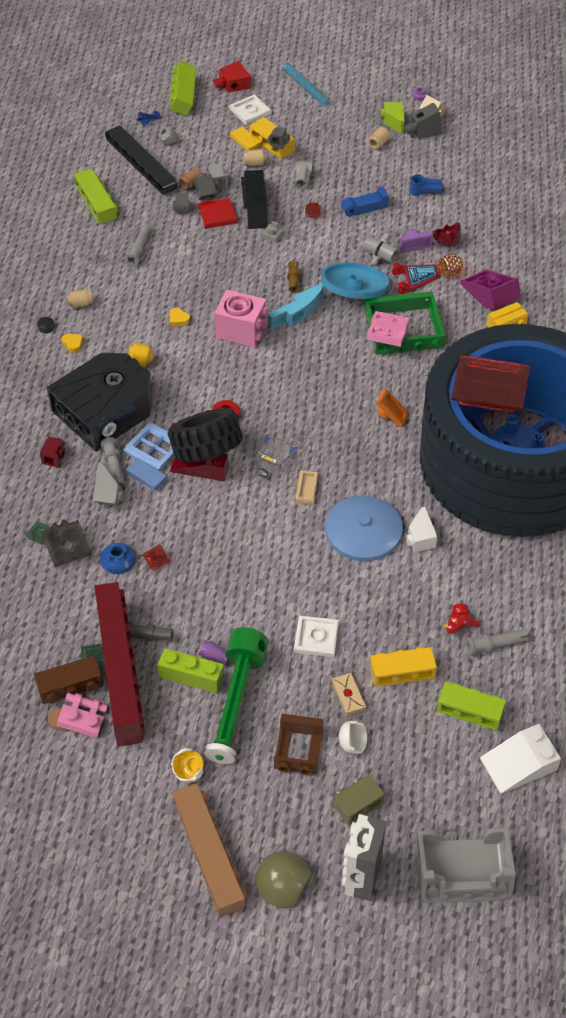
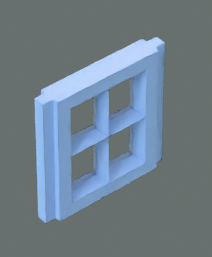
M151 422L123 450L124 453L135 459H141L159 471L174 457L172 449L167 452L158 447L163 440L170 444L168 431ZM151 433L160 439L153 444L144 438ZM141 441L151 447L147 453L136 448ZM155 449L165 454L160 461L150 456Z

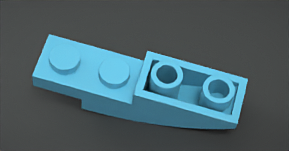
M320 283L294 295L292 303L268 313V326L274 329L287 323L291 327L306 318L323 299V284Z

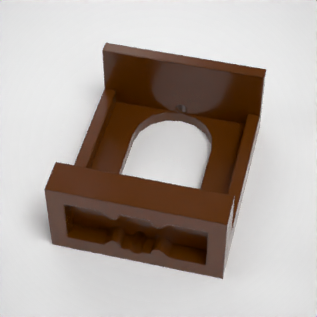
M281 714L280 732L276 755L274 756V769H278L281 772L296 771L303 775L317 774L324 719ZM291 732L311 735L308 760L287 758Z

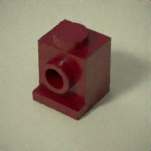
M49 436L40 451L41 463L59 468V460L63 459L65 455V442L60 438Z

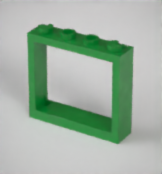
M433 291L365 299L364 312L368 328L371 326L372 314L375 311L390 313L428 308L435 332L434 335L406 337L403 339L401 347L372 341L375 355L439 349L445 346L446 335Z

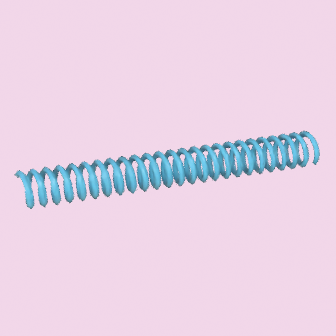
M286 62L283 65L282 69L324 107L328 106L326 105L328 101L330 104V100L291 64Z

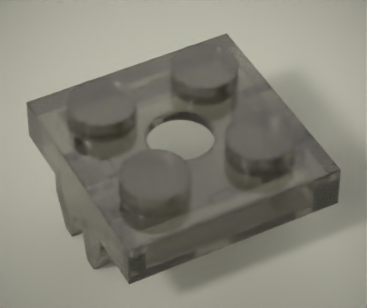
M63 519L60 525L54 522L51 529L41 532L54 568L92 555L78 520L68 523L67 520ZM66 540L72 542V547L67 550L61 547V543Z

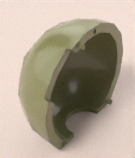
M289 851L274 852L264 858L258 867L255 875L256 888L261 897L269 904L281 908L294 907L298 903L306 884H309L313 874L307 861L300 855Z

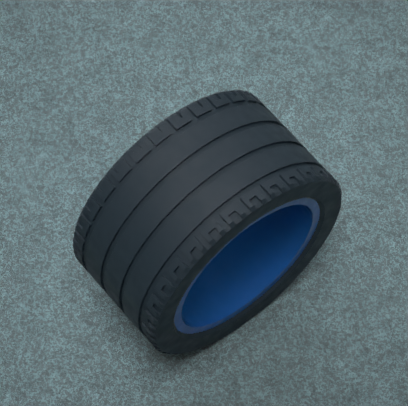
M505 324L487 327L467 334L465 337H461L458 341L452 343L451 346L446 348L445 352L439 355L435 365L431 367V372H429L426 382L420 445V468L423 472V479L426 480L425 483L430 488L431 494L441 503L442 507L455 515L456 518L475 528L512 537L547 535L566 528V442L546 447L545 436L542 433L553 425H559L564 429L563 433L566 434L565 332L531 324ZM495 411L508 412L509 416L506 419V425L498 428L490 435L480 416L485 413L494 414ZM518 411L536 414L544 417V419L532 427L522 425Z

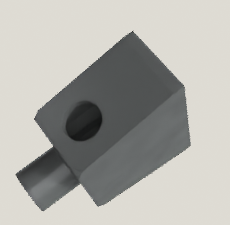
M431 103L411 114L412 123L404 125L406 133L415 132L418 139L442 134L440 111L435 103Z

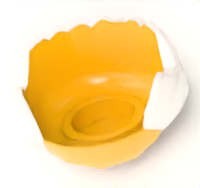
M191 748L180 750L172 759L173 773L176 778L186 783L198 781L203 774V757Z

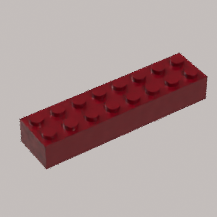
M119 582L94 585L117 747L143 743L142 735L146 733L124 589H119Z

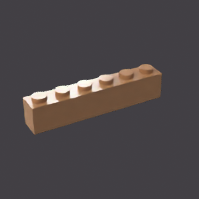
M196 783L172 792L174 805L219 918L244 909L245 899H247L246 891L243 885L239 887L237 869L235 866L231 867L230 852L227 846L223 847L221 843L223 836L220 828H215L214 826L215 817L212 809H207L205 803L208 801L204 790L200 791Z

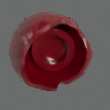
M457 222L452 226L445 225L444 229H436L433 232V238L441 245L454 246L460 241L461 224Z

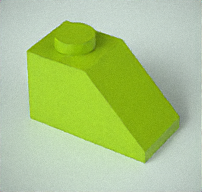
M384 102V108H381V118H384V124L399 133H404L403 103Z

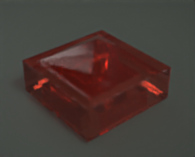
M160 544L142 554L152 571L170 561Z

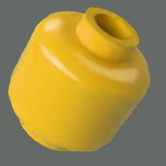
M135 342L133 346L130 345L128 355L132 359L135 358L142 367H146L148 362L152 363L154 353L151 352L149 345Z

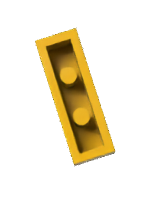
M265 117L250 125V133L261 141L263 147L280 159L295 151V139L290 136L289 143H286L283 149L274 148L268 143L270 133L277 126Z
M418 647L406 651L398 650L385 654L377 653L370 656V670L374 687L436 677L437 666L431 647Z

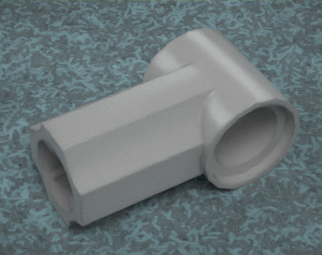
M297 161L294 186L298 189L308 187L310 176L312 177L313 162Z

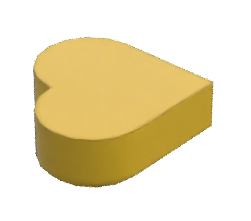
M180 308L170 310L171 327L185 326L190 323V315L187 312H183Z
M65 334L62 336V345L67 347L69 352L77 353L80 351L83 335Z

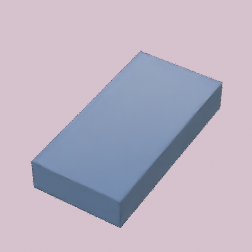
M139 458L126 469V474L154 491L167 480V475Z

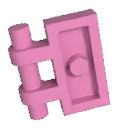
M67 693L65 701L73 704L72 707L63 704L56 726L97 738L104 716L97 715L96 713L97 711L106 713L108 705L100 703V700L97 699L93 701L83 698L81 694ZM79 705L91 708L90 712L78 709Z

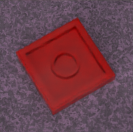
M230 198L198 203L205 229L237 223Z

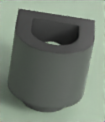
M280 127L274 128L268 137V143L272 147L283 149L290 140V134H287V129Z
M188 193L175 194V201H172L173 211L176 210L177 214L190 213Z

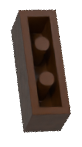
M94 656L34 673L42 704L55 703L58 699L65 698L67 693L76 695V693L87 690L94 691L98 687L103 686L101 674Z

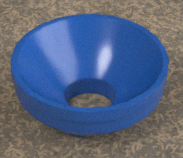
M125 543L110 544L103 549L100 555L102 568L111 574L126 573L133 568L136 562L134 550ZM116 549L123 551L119 556L111 554Z

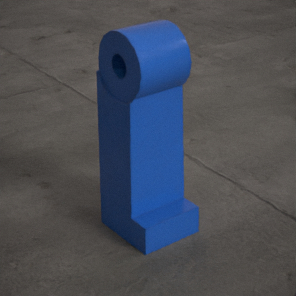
M384 186L377 188V192L356 198L348 197L344 199L341 207L347 216L359 215L387 208L389 195Z

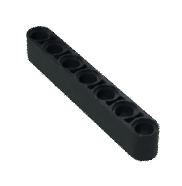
M119 125L105 132L107 141L162 195L177 189L175 178L124 128Z

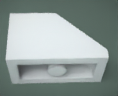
M425 507L420 509L409 526L408 535H406L407 545L412 547L413 552L436 548L437 535Z

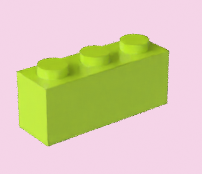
M164 648L157 664L159 678L213 693H218L224 678V666L222 663Z
M445 681L436 712L497 731L506 700L496 695L491 696L482 693L477 689L463 687L458 683Z

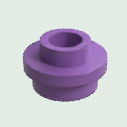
M417 87L412 91V95L416 100H424L428 93L423 87Z

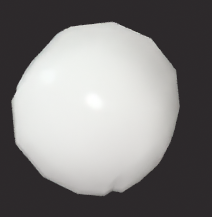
M347 721L340 728L338 739L340 746L345 752L361 754L365 750L367 731L363 723Z

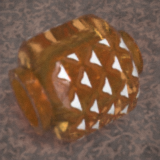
M454 253L440 257L437 263V270L444 277L458 275L461 269H463L461 257Z

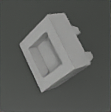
M272 221L263 231L262 238L277 243L284 234V229L280 228L277 222Z

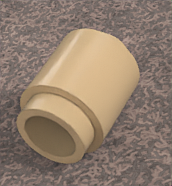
M379 127L369 137L368 143L373 149L381 148L390 139L389 131L384 127Z
M262 149L248 150L243 153L244 164L249 165V167L264 165V162H267L266 152H263Z
M91 290L70 291V295H67L68 305H72V308L87 307L89 304H93Z

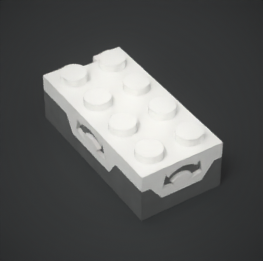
M359 814L357 822H352L349 843L347 842L344 851L342 886H345V895L367 901L372 900L382 862L386 821Z

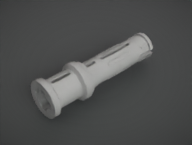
M148 225L141 226L134 244L130 245L129 253L124 257L128 265H138L139 257L144 252L145 242L151 233V227L148 229Z
M108 437L101 441V447L105 452L104 459L109 464L110 472L121 485V489H123L126 483L119 462L121 455L116 447L117 440L113 437Z
M526 629L493 636L483 634L482 637L473 639L468 637L465 641L468 654L472 656L476 652H490L495 647L527 642L529 637L525 636L528 635Z

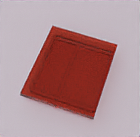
M460 355L451 400L468 406L507 412L522 411L530 365Z

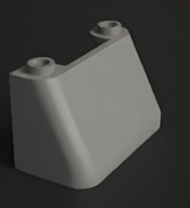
M493 827L485 833L484 839L440 841L439 834L432 830L417 831L421 899L424 902L501 901L512 896L516 873L508 828Z

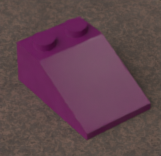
M483 270L460 281V284L477 301L491 310H499L502 306L512 304L515 300L521 298L518 278L491 270Z

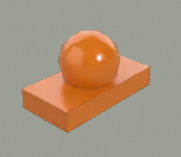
M387 388L383 389L376 401L379 416L383 419L390 418L398 427L403 426L409 412Z

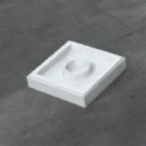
M256 95L229 105V109L245 125L272 114V110Z
M299 615L294 653L334 657L339 620Z

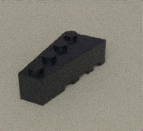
M263 170L244 171V177H241L243 205L244 209L247 210L248 229H264L268 226Z

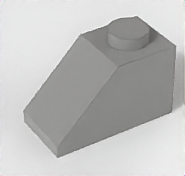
M98 463L92 501L119 505V501L123 499L121 485L106 465Z

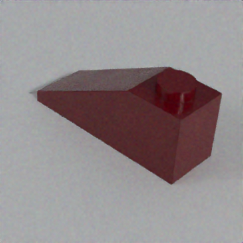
M222 453L210 459L188 463L178 461L174 457L170 472L225 481L229 469L228 454Z

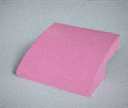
M375 311L366 340L401 347L410 318Z

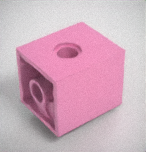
M226 290L214 313L216 338L255 347L257 342L262 339L263 329H267L268 326L266 299Z

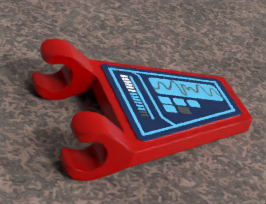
M399 263L393 264L392 274L400 275L405 273L407 283H398V294H405L439 278L436 264L405 266Z

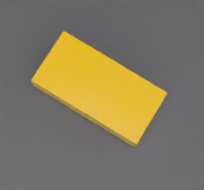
M244 127L230 132V137L246 151L261 147V141Z

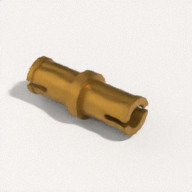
M292 260L288 263L289 273L287 274V279L289 281V291L298 292L300 290L299 263L296 261L295 266V260Z

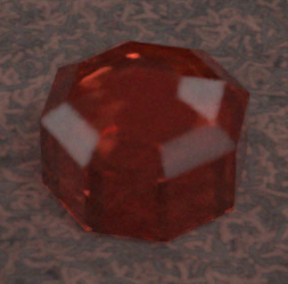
M310 202L306 205L305 214L308 217L316 218L320 216L321 206L318 203Z

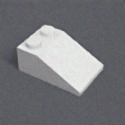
M537 724L512 736L480 757V760L500 794H503L557 771L561 758L540 724Z

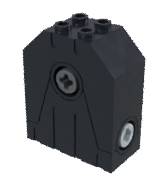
M100 353L46 387L51 412L96 452L102 448L101 441L108 437L116 439L150 416L152 404L151 373L127 353Z

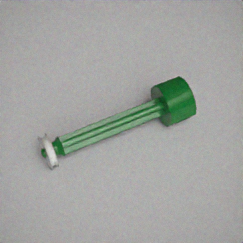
M236 628L230 635L226 658L235 667L217 737L214 743L206 746V751L204 752V756L212 762L221 764H232L235 762L234 757L237 754L231 748V742L249 670L260 668L264 664L269 639L261 631L253 628Z

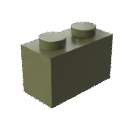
M367 775L364 778L356 779L347 789H340L333 797V807L345 823L350 826L352 822L358 820L359 814L367 815L384 804L385 793L373 778Z

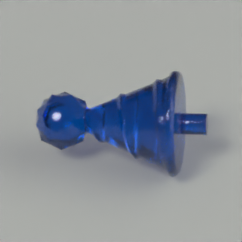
M154 111L153 114L138 112L136 120L137 122L140 121L142 126H144L152 118L159 119L160 113L158 111Z

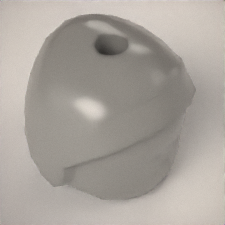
M171 127L162 128L159 132V138L164 144L171 145L176 142L177 135Z

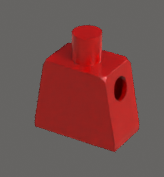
M236 61L220 68L219 78L213 79L215 88L223 86L228 93L251 89V76L240 61Z

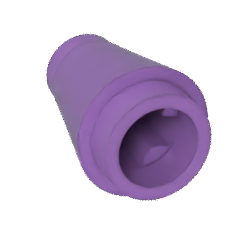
M206 640L203 642L198 655L202 656L203 659L226 665L228 661L226 651L211 640L210 642Z

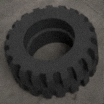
M217 408L188 416L169 427L167 433L175 458L178 461L187 463L210 459L211 457L226 453L239 445L243 438L237 415L230 408Z

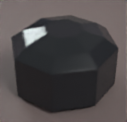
M42 317L37 322V327L41 333H50L55 328L54 321L50 317Z

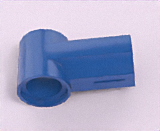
M415 174L411 177L409 192L414 196H420L423 193H441L442 179H427L422 175Z

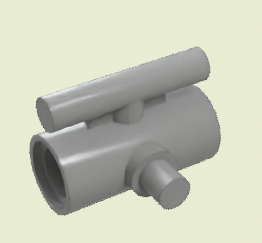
M385 233L380 240L372 236H367L362 249L373 254L371 264L377 266L379 260L381 261L382 259L390 263L400 260L399 249L388 242L391 237L390 234Z

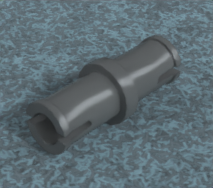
M133 624L131 627V637L148 638L149 641H154V639L172 641L173 628Z

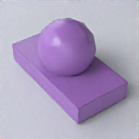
M417 229L408 230L405 236L400 237V252L405 253L431 247L433 240L432 231L420 233Z

